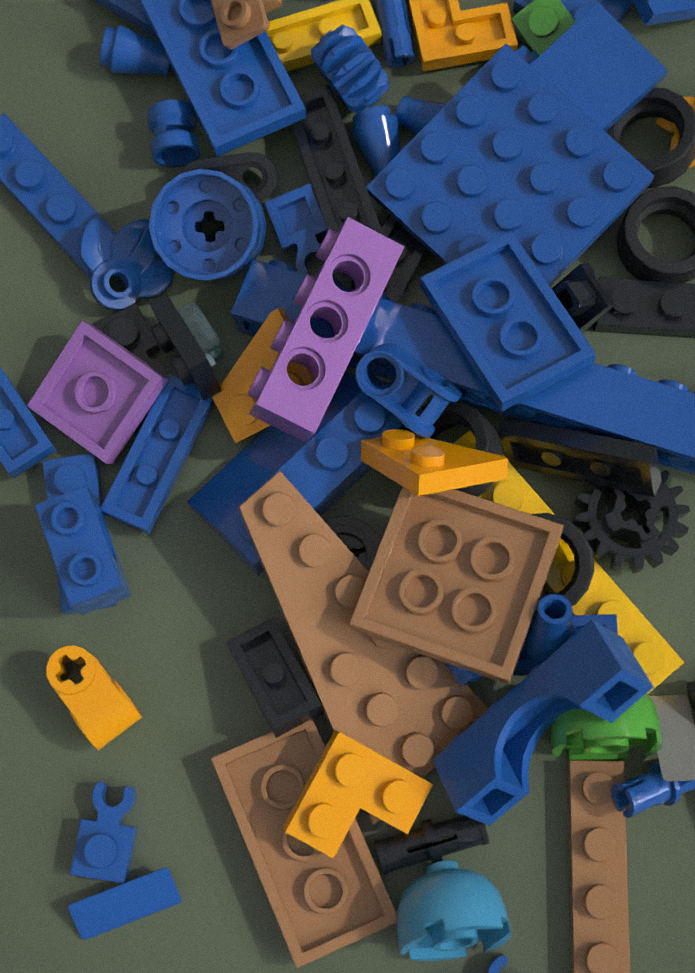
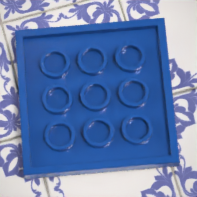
M505 43L366 187L369 195L444 265L512 231L551 287L652 183L654 175Z

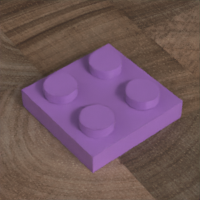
M81 321L27 406L106 464H114L169 379L92 324Z

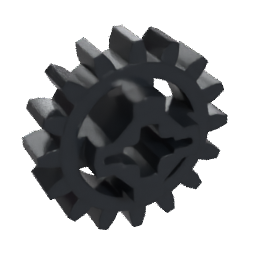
M667 470L660 472L662 482L655 497L587 482L583 483L584 488L589 494L579 493L575 498L574 504L584 509V512L575 515L572 523L575 526L586 528L584 535L588 543L593 542L597 547L593 553L595 561H598L604 555L611 557L610 569L615 572L626 561L629 562V567L632 574L639 573L643 569L644 559L652 568H656L664 562L661 551L670 556L677 552L680 547L673 538H682L688 533L689 529L677 521L689 513L690 509L686 505H676L675 499L683 491L682 486H675L669 489L664 484L670 472ZM604 493L606 496L604 502L608 509L606 515L598 520L597 506L601 495ZM624 510L628 513L636 510L640 518L637 522L634 519L625 521L621 513ZM663 512V528L660 536L657 538L658 530L654 523L657 514ZM614 538L627 542L630 548L618 545L610 539Z

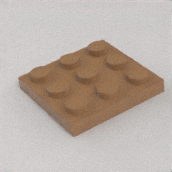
M402 486L349 623L350 627L361 633L509 685L564 525L455 489L417 496Z

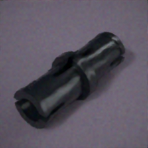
M464 815L432 824L431 819L420 822L421 828L411 830L408 834L401 833L382 840H374L383 875L429 860L432 864L443 861V856L482 844H489L485 824ZM455 834L454 837L444 839L438 842H432L437 839ZM426 842H432L421 847L407 850L409 847H413Z

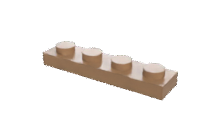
M567 761L571 973H630L626 818L623 816V811L619 812L616 809L611 794L612 786L617 782L625 780L624 761Z

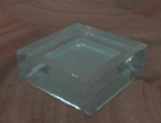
M192 302L178 310L206 355L211 367L224 359V352L221 341L197 303L194 305Z

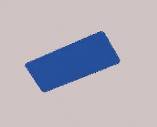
M162 868L74 902L68 906V910L81 938L87 940L179 904L182 899L169 869Z

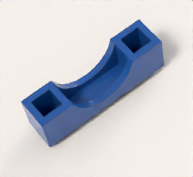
M591 619L585 626L572 633L568 640L543 663L535 666L528 673L527 677L502 699L494 702L488 711L467 730L452 739L450 744L432 761L455 812L490 826L529 793L528 772L532 752L541 735L555 722L559 715L572 709L589 711L612 723L654 688L624 638Z

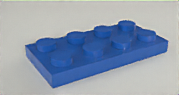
M138 0L216 157L306 118V108L266 31L230 50L222 43L211 0Z

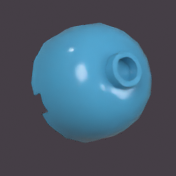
M441 861L427 866V874L414 880L403 892L396 911V931L400 954L403 956L409 951L410 959L415 961H443L467 957L465 949L482 941L484 952L506 943L512 936L508 913L498 889L488 877L471 869L459 868L456 861Z

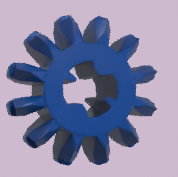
M341 25L334 31L330 30L311 49V59L314 61V65L339 100L350 111L359 113L366 107H372L381 99L380 96L389 90V80L386 72L380 65L381 63L353 28Z

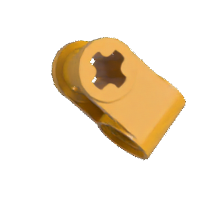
M75 645L64 646L51 655L46 666L48 681L70 710V715L77 726L98 751L142 718L141 713L114 679H111L99 661L84 648ZM71 660L79 665L86 663L80 671L84 679L79 684L71 680H63L69 673L65 665Z

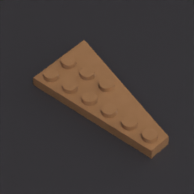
M278 471L241 503L237 509L262 568H264L278 600L277 603L297 645L296 648L314 691L323 706L328 724L333 732L337 730L417 776L424 778L435 768L432 760L450 744L453 738L463 733L484 715L488 708L468 685L458 687L455 677L443 661L351 629L349 623L369 572L284 474ZM366 812L369 821L373 825L380 820L374 815Z

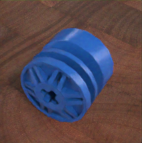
M207 169L180 173L165 184L152 204L149 222L154 249L165 264L184 277L206 281L237 276L247 269L252 259L256 260L264 247L267 228L262 205L248 187L223 172ZM211 214H214L215 219L224 222L225 225L224 231L216 232L215 241H212L210 234L202 233V224L210 222Z

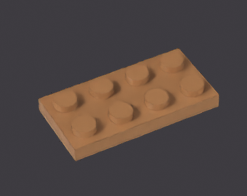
M313 719L277 738L273 732H270L211 758L296 968L396 923L395 909L356 818L351 824L334 859L282 830L285 821L325 749Z

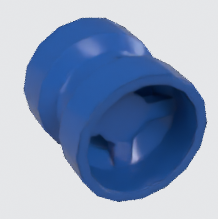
M165 100L153 104L147 112L148 128L154 133L155 137L151 140L150 145L152 160L164 167L187 166L192 161L198 160L201 154L198 137L193 134V129L197 125V117L190 103L183 100Z

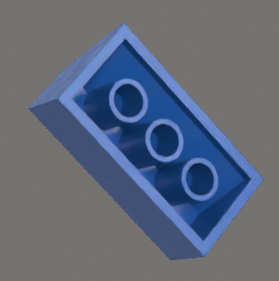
M345 371L316 433L306 443L272 425L265 428L192 496L187 503L259 576L264 571V568H262L237 507L275 473L281 471L321 517L372 468L361 461V440L382 437V433L386 430H404L406 426L392 412L365 394L359 387L355 375Z

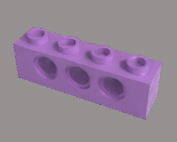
M347 217L339 232L329 228L315 255L316 258L324 262L316 278L306 274L293 300V303L301 306V309L294 323L284 319L270 348L278 352L271 370L260 367L247 393L248 396L256 399L249 412L250 415L305 443L316 433L404 249L403 245ZM334 273H344L351 277L355 284V291L345 292L340 290L335 285L332 275ZM323 318L327 320L333 328V337L321 338L317 336L311 329L310 319ZM292 363L304 365L311 374V384L306 386L295 384L287 374V365Z

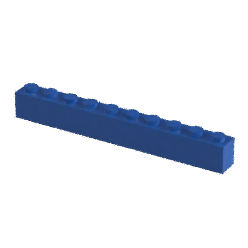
M252 259L231 311L238 331L255 336L268 315L277 308L284 307L291 323H294L301 306L293 303V300L306 275L297 273L295 268L282 261L270 260L269 263H264ZM333 278L335 285L340 290L345 292L355 291L344 287L339 280ZM382 293L348 364L349 367L356 369L359 361L374 347L383 343H394L402 347L425 366L439 372L450 380L462 393L458 400L460 402L515 419L534 420L545 425L575 431L585 430L595 435L625 441H639L645 445L657 447L659 464L695 475V394L689 392L687 386L677 381L663 379L655 382L639 377L635 370L624 365L609 364L606 367L592 363L501 412L435 309L417 303L411 304L409 307L392 302L390 297ZM323 318L310 319L311 329L317 336L321 338L333 337V328L327 320ZM385 358L374 359L372 363L374 374L395 381L396 370L394 365Z

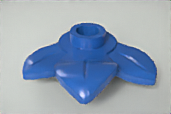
M95 218L91 219L85 226L79 246L80 258L92 273L90 290L94 299L102 307L114 311L122 310L132 305L137 298H155L159 296L170 285L175 270L168 267L164 261L155 259L157 251L154 249L149 230L150 220L139 219L132 221L122 227L117 234ZM111 276H117L122 279L124 283L123 292H115L111 289L109 285V278Z

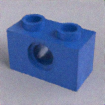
M87 486L35 504L71 608L84 615L132 596L98 499Z

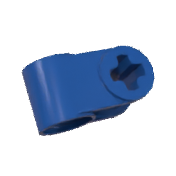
M383 343L374 347L359 361L356 368V380L361 390L392 412L407 428L422 437L430 438L435 432L433 424L450 402H457L462 396L460 390L450 380L439 372L425 366L402 347L394 343ZM385 358L394 365L396 370L395 381L383 382L374 375L372 370L374 359ZM432 395L433 399L424 410L421 409V405L426 398Z

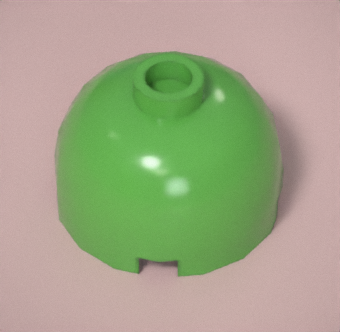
M648 693L612 723L589 711L572 709L559 715L555 722L550 725L552 754L559 757L563 749H568L569 760L573 761L630 759L629 748L643 745L645 756L654 754L662 749L660 721L656 706Z

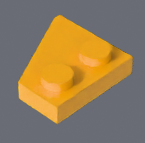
M284 307L277 308L268 315L220 385L222 391L212 397L235 443L271 426L249 414L256 399L248 396L247 393L260 367L271 370L278 355V352L270 347L284 319L291 322ZM299 363L287 365V374L295 384L301 386L311 384V374L304 365Z
M386 430L382 433V437L361 440V461L417 496L507 479L508 458L418 436L408 430Z

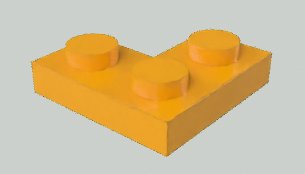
M406 0L422 72L490 60L505 43L514 51L517 50L518 43L508 3L460 11L458 0Z
M334 730L282 830L334 859L360 808L408 834L433 784L345 734Z

